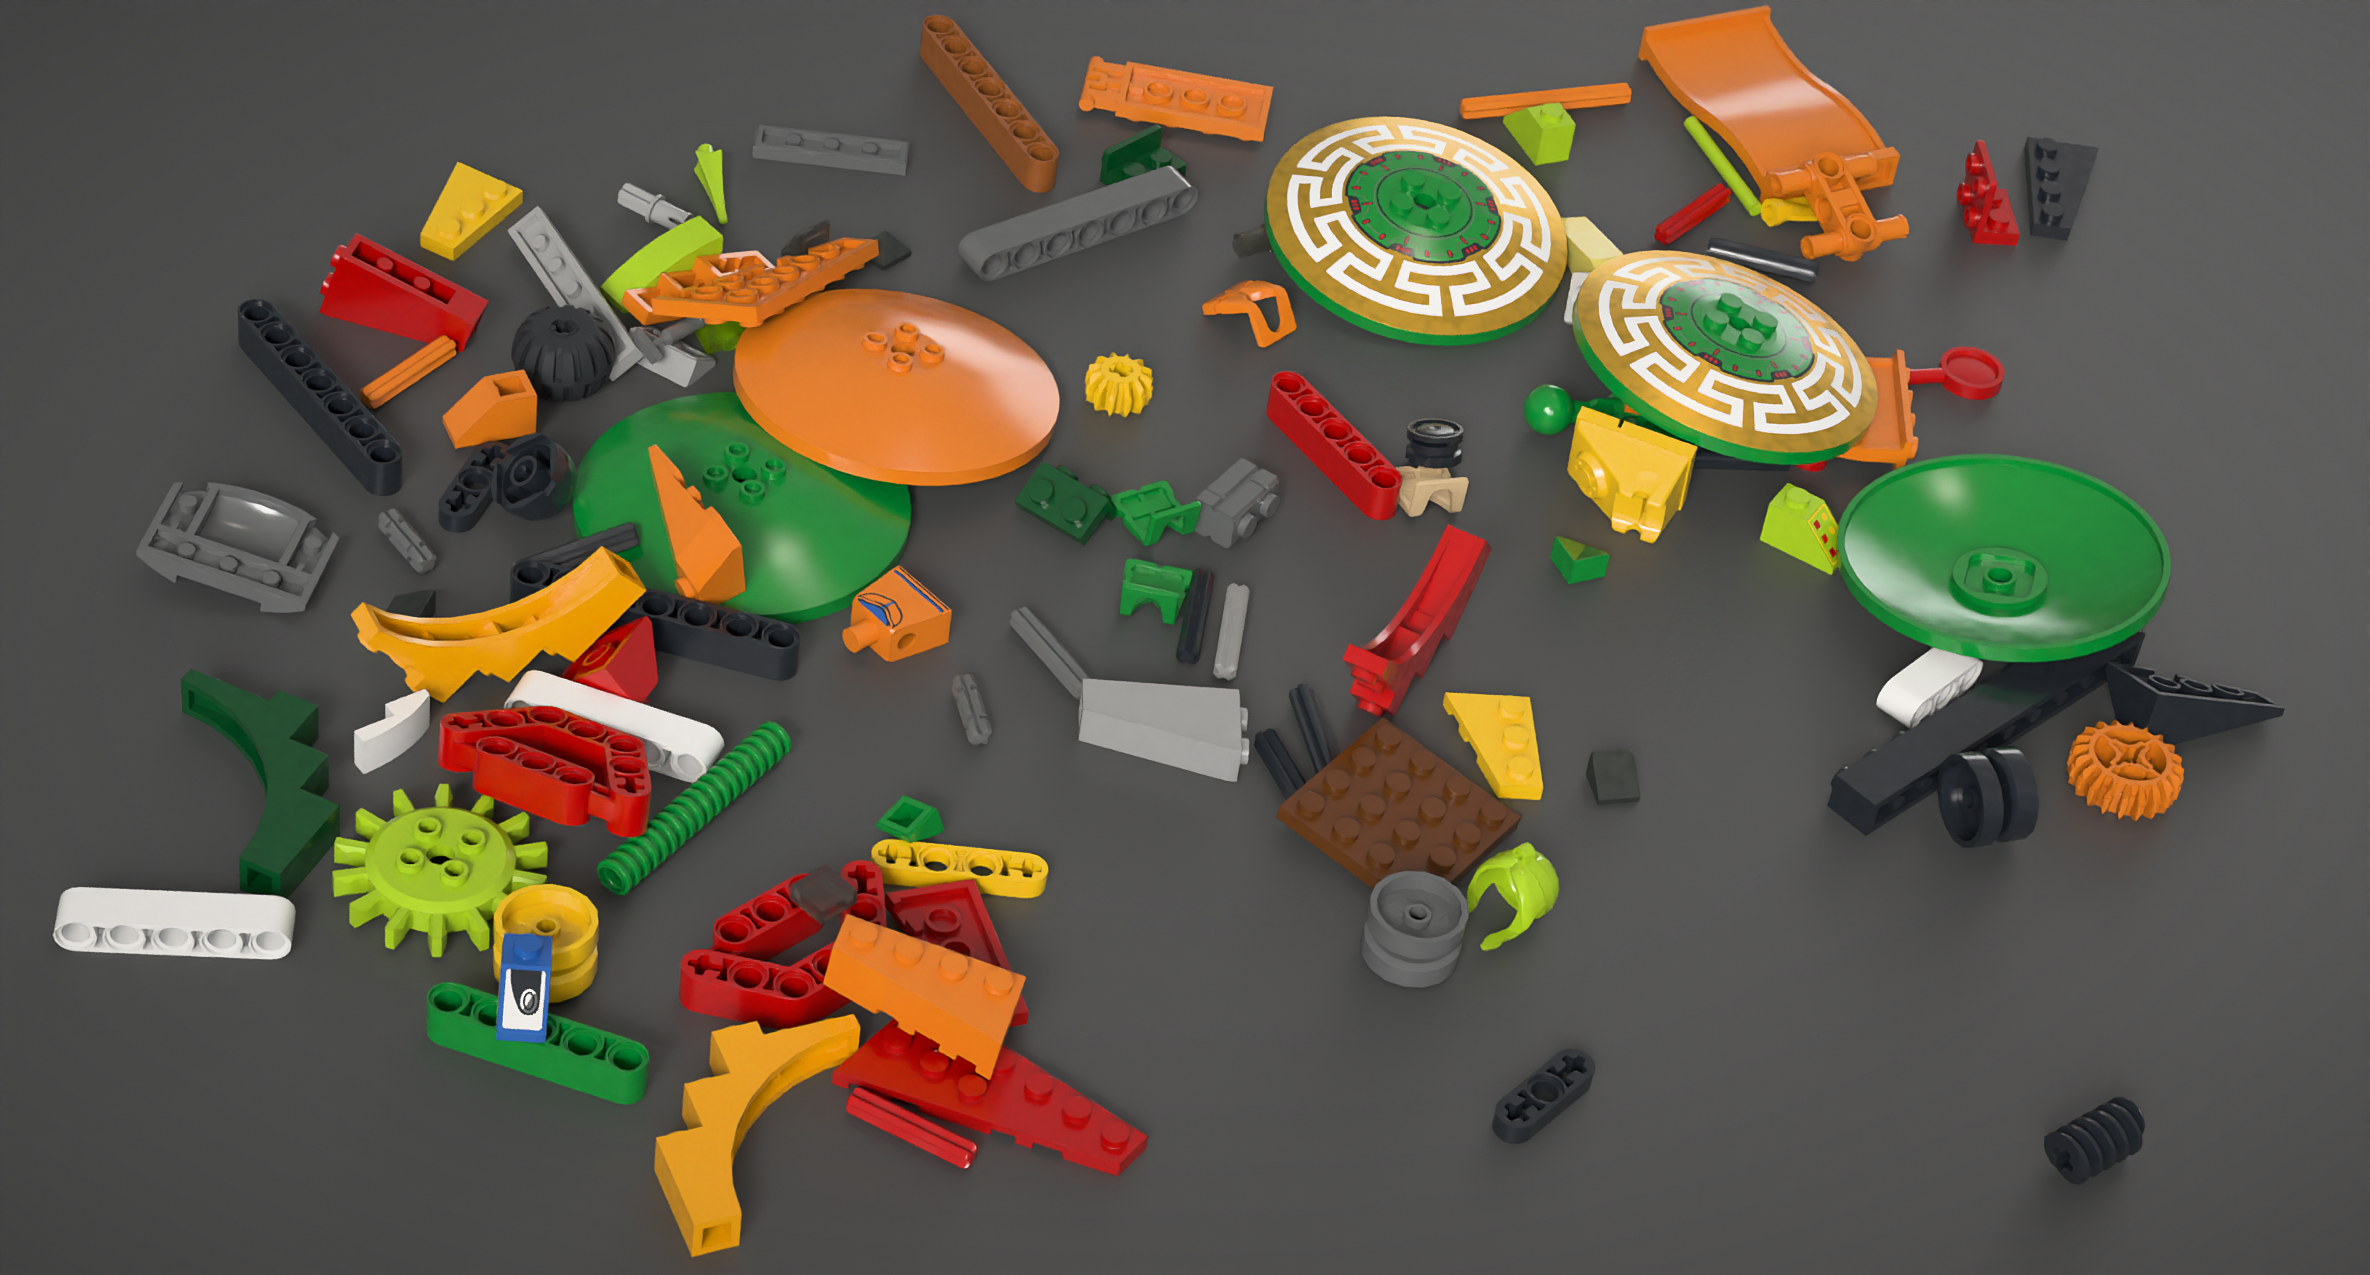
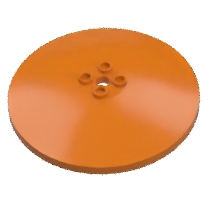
M840 289L811 293L805 296L803 302L791 304L784 308L782 314L772 315L764 319L762 325L746 327L736 346L732 370L733 383L742 405L750 416L767 433L795 452L830 468L859 477L917 486L960 485L984 481L1014 471L1039 455L1053 436L1057 423L1060 403L1058 387L1052 373L1039 355L1023 340L994 321L960 306L934 298L879 289Z

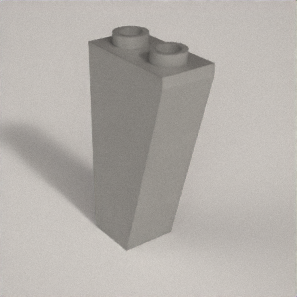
M1083 678L1078 708V740L1217 779L1237 782L1239 765H1247L1249 756V738L1241 737V734H1246L1248 710L1247 708L1240 707L1239 689Z

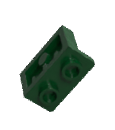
M1156 124L1104 150L1100 181L1108 186L1165 166L1174 167L1185 177L1187 164L1161 146L1163 129Z

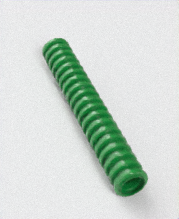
M765 721L750 736L742 740L724 758L720 759L715 766L707 770L688 789H685L670 804L665 806L661 812H658L650 819L646 833L638 837H629L625 843L616 848V851H613L607 858L603 859L597 866V874L601 883L616 895L627 894L632 887L640 883L641 879L648 876L668 856L672 855L677 848L685 844L686 840L693 837L713 817L717 816L721 810L730 805V802L738 798L739 794L745 792L757 779L777 764L782 757H785L792 748L788 733L775 722Z

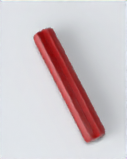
M1717 183L1658 224L1655 227L1654 239L1656 241L1660 240L1663 245L1672 243L1730 202L1729 196L1732 194L1730 188H1725L1722 183Z
M856 1087L847 1099L846 1111L849 1114L955 1166L969 1169L977 1157L978 1145L975 1142L862 1087Z

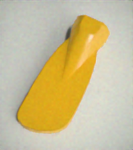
M1806 196L1787 200L1770 198L1764 200L1761 206V217L1769 227L1778 226L1790 220L1818 221Z

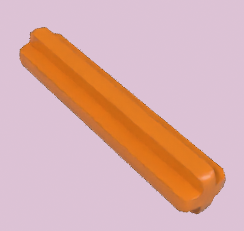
M442 335L360 389L361 403L370 410L377 409L456 355L455 347L457 345L455 341L450 340L446 335Z

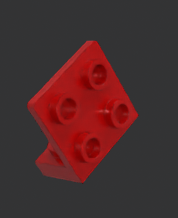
M1976 140L1973 153H1968L1966 158V177L1964 183H1960L1957 189V203L1962 205L1964 211V227L1969 228L1973 243L2017 246L2020 232L2007 191L2003 188H1997V179L1985 141Z

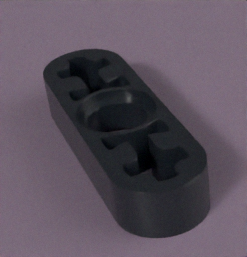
M487 441L479 444L474 449L439 500L438 521L441 527L456 533L466 532L475 527L493 501L490 487L492 473L497 463L503 466L505 460L510 456L505 451L509 446L498 441ZM472 483L483 484L486 487L483 489L474 490L469 489L465 486Z
M1565 1049L1557 1053L1497 1103L1492 1121V1129L1496 1136L1512 1144L1524 1143L1531 1139L1590 1089L1595 1072L1593 1059L1587 1053L1578 1049ZM1564 1072L1569 1073L1565 1083L1562 1081ZM1545 1090L1553 1094L1556 1099L1551 1102L1540 1101L1533 1096L1532 1092ZM1524 1109L1525 1114L1522 1121L1521 1119H1518V1117L1522 1115Z

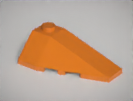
M656 444L649 447L651 473L678 578L674 583L679 595L720 605L746 591L742 545L712 506L705 509L701 502L700 492L693 485L686 489L681 472Z

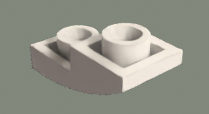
M426 689L385 704V719L354 731V764L363 774L383 766L404 753L429 728L430 694Z

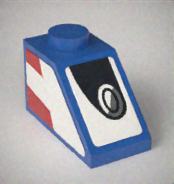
M504 933L499 973L496 1040L545 1043L552 961L551 936H537L529 933Z

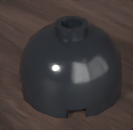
M537 432L524 435L510 444L505 450L510 456L505 460L503 466L497 463L493 470L490 484L492 498L507 512L519 518L530 521L551 518L567 505L575 491L577 473L572 457L558 442Z

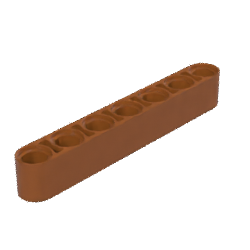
M930 15L926 17L922 23L920 56L1021 184L1033 192L1044 193L1051 191L1056 184L1059 160L1058 148L955 21L945 15Z

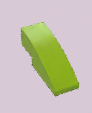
M700 215L657 237L635 253L600 286V292L618 310L625 314L629 312L621 304L625 290L656 287L661 273L692 270L696 256L722 254L723 235Z

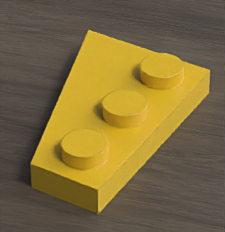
M457 162L420 234V247L455 261L523 203V190Z
M1445 692L1443 706L1448 715L1453 714L1459 723L1458 732L1464 742L1469 741L1478 755L1476 762L1497 798L1541 800L1543 782L1530 697Z

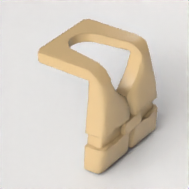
M1411 466L1395 467L1403 479L1398 503L1410 517L1421 516L1428 501L1437 503L1449 513L1461 512L1469 483L1468 478H1450L1451 475L1448 468L1434 469L1418 466L1415 469Z

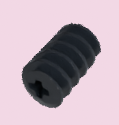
M2114 1097L2107 1103L2099 1105L2080 1118H2076L2067 1125H2063L2044 1137L2046 1155L2067 1181L2072 1184L2081 1185L2089 1177L2097 1176L2102 1170H2108L2115 1163H2120L2128 1158V1155H2134L2141 1150L2143 1145L2142 1134L2145 1129L2144 1117L2140 1108L2132 1100L2125 1097Z

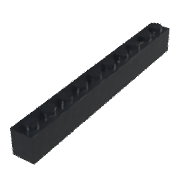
M2139 630L2126 640L2107 649L2075 658L2048 662H2017L2014 665H2006L1992 679L1988 681L1982 680L1971 692L1961 698H1953L1945 708L1934 715H1926L1920 720L1918 725L1910 730L1897 733L1889 743L1878 750L1871 749L1862 760L1854 765L1842 767L1831 781L1832 792L1827 806L1867 836L1938 790V775L1942 762L1950 754L1970 751L1981 753L1984 749L2008 746L2107 683L2105 673L2107 662L2135 665L2146 634Z

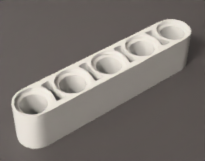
M537 670L528 671L523 675L504 704V709L553 706L635 736L642 740L645 745L649 770L691 783L697 781L700 776L714 765L724 747V740L720 733L707 724Z
M75 887L64 891L60 896L53 936L55 942L61 947L72 951L279 959L290 952L296 910L289 900L274 895Z

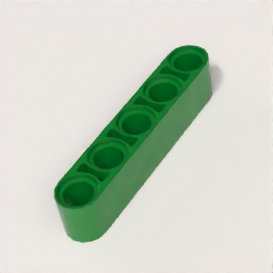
M454 982L439 983L428 991L426 997V1032L430 1040L438 1045L618 1104H634L642 1100L647 1093L649 1053L645 1046L637 1041L551 1013L547 1015L545 1043L496 1040L498 996Z

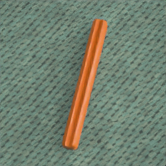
M1614 83L1463 98L1460 101L1459 112L1464 120L1504 117L1524 108L1559 102L1565 110L1624 105L1630 102L1632 91L1627 83Z

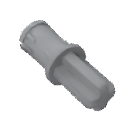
M625 183L618 192V203L644 216L649 224L656 222L671 230L694 218L692 213L666 202L665 196L661 194L654 196L631 183Z

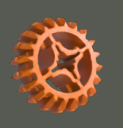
M2115 719L2110 725L2099 721L2094 728L2086 727L2084 732L2073 741L2066 762V771L2069 775L2068 783L2076 787L2075 795L2087 798V806L2097 805L2101 807L2102 814L2110 811L2115 813L2118 819L2123 815H2129L2132 820L2137 821L2142 815L2152 820L2156 813L2164 814L2167 808L2173 805L2174 800H2177L2184 780V769L2181 765L2182 757L2174 754V745L2163 743V735L2154 736L2150 734L2148 727L2144 729L2136 728L2132 721L2127 726L2121 725Z

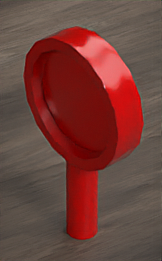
M1960 346L1951 348L1943 353L1938 368L1910 369L1908 385L1941 383L1946 390L1956 396L1971 400H1984L1992 398L1999 393L2005 376L2003 364L1987 351L1975 347Z

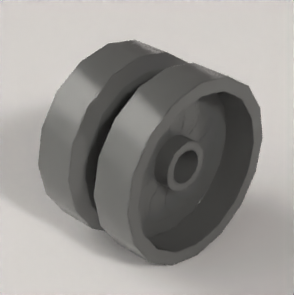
M1403 871L1388 875L1378 882L1369 898L1366 912L1367 920L1364 924L1360 941L1361 953L1365 962L1373 972L1384 980L1403 987L1424 988L1443 982L1454 973L1459 962L1463 945L1462 939L1469 920L1466 899L1460 890L1446 879L1427 872Z

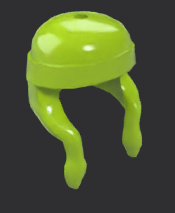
M1528 842L1514 849L1502 851L1485 861L1477 868L1469 884L1466 900L1469 913L1476 909L1481 896L1492 883H1495L1503 898L1517 910L1513 922L1507 929L1489 934L1480 945L1484 951L1496 949L1503 942L1516 938L1530 927L1535 918L1539 919L1553 908V904L1556 903L1560 890L1556 871L1551 862L1542 853L1536 851Z

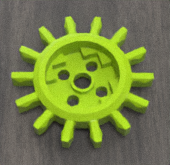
M439 784L434 798V807L420 809L414 808L410 798L402 789L393 791V814L395 818L385 822L363 808L356 812V833L370 840L369 843L337 837L334 843V863L358 867L332 871V891L334 897L367 893L349 903L350 924L357 928L383 914L389 919L385 926V947L392 950L404 939L409 929L428 932V946L432 957H442L447 944V933L463 930L468 932L470 939L480 952L489 949L490 931L487 921L494 917L500 901L518 889L530 885L547 884V875L524 871L547 867L548 847L546 841L513 846V844L529 836L530 816L523 811L497 825L491 820L494 815L493 798L482 795L476 801L471 811L453 807V795L449 784ZM436 856H446L452 859L441 865L429 861Z

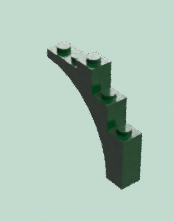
M190 669L181 678L182 712L211 726L233 743L253 766L265 792L266 807L257 831L239 856L240 890L252 895H274L288 899L331 849L336 838L340 837V805L325 797H321L329 788V755L312 747L319 739L318 705L278 690L270 700H267L257 694L220 681L215 677H210Z

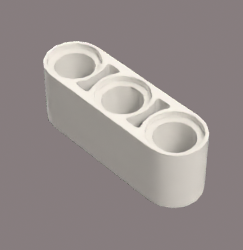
M1933 647L1885 684L1879 693L1876 705L1911 729L1918 725L1923 717L1928 714L1934 715L1946 707L1953 698L1959 697L1966 692L1979 677L1983 668V662L1978 658L1958 655Z

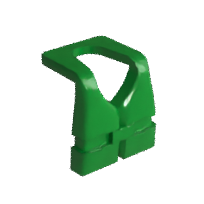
M1165 480L1142 486L1140 491L1131 489L1111 495L1112 499L1110 500L1116 516L1123 519L1122 524L1145 547L1156 544L1166 526L1176 530L1181 535L1193 533L1202 507L1199 501L1181 506L1179 500H1175V493Z
M1132 558L1127 559L1122 582L1119 614L1130 616L1139 606L1153 602L1162 613L1163 623L1175 625L1184 604L1186 593H1188L1193 573L1187 569L1167 565L1159 568L1152 562Z

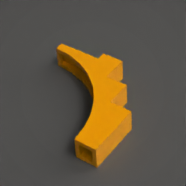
M601 546L576 569L548 587L517 602L482 613L451 618H416L389 613L362 602L351 613V616L360 631L357 634L360 642L374 653L380 650L389 655L398 666L403 668L407 674L405 682L414 693L426 689L430 697L444 703L477 670L486 676L494 674L509 683L542 650L551 656H555L558 653L574 662L647 590L630 562Z
M854 1014L838 1018H828L820 1022L790 1029H781L764 1035L757 1021L711 1031L709 1064L715 1077L701 1078L684 1084L682 1117L688 1130L675 1131L668 1135L656 1137L654 1171L692 1257L739 1246L742 1212L733 1186L732 1168L735 1156L744 1137L763 1111L791 1087L823 1070L841 1065L858 1050L860 1025Z

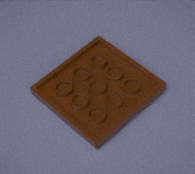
M1383 717L1279 806L1276 815L1277 819L1372 889L1388 875L1403 871L1427 872L1442 877L1455 886L1517 829L1521 819L1511 809Z

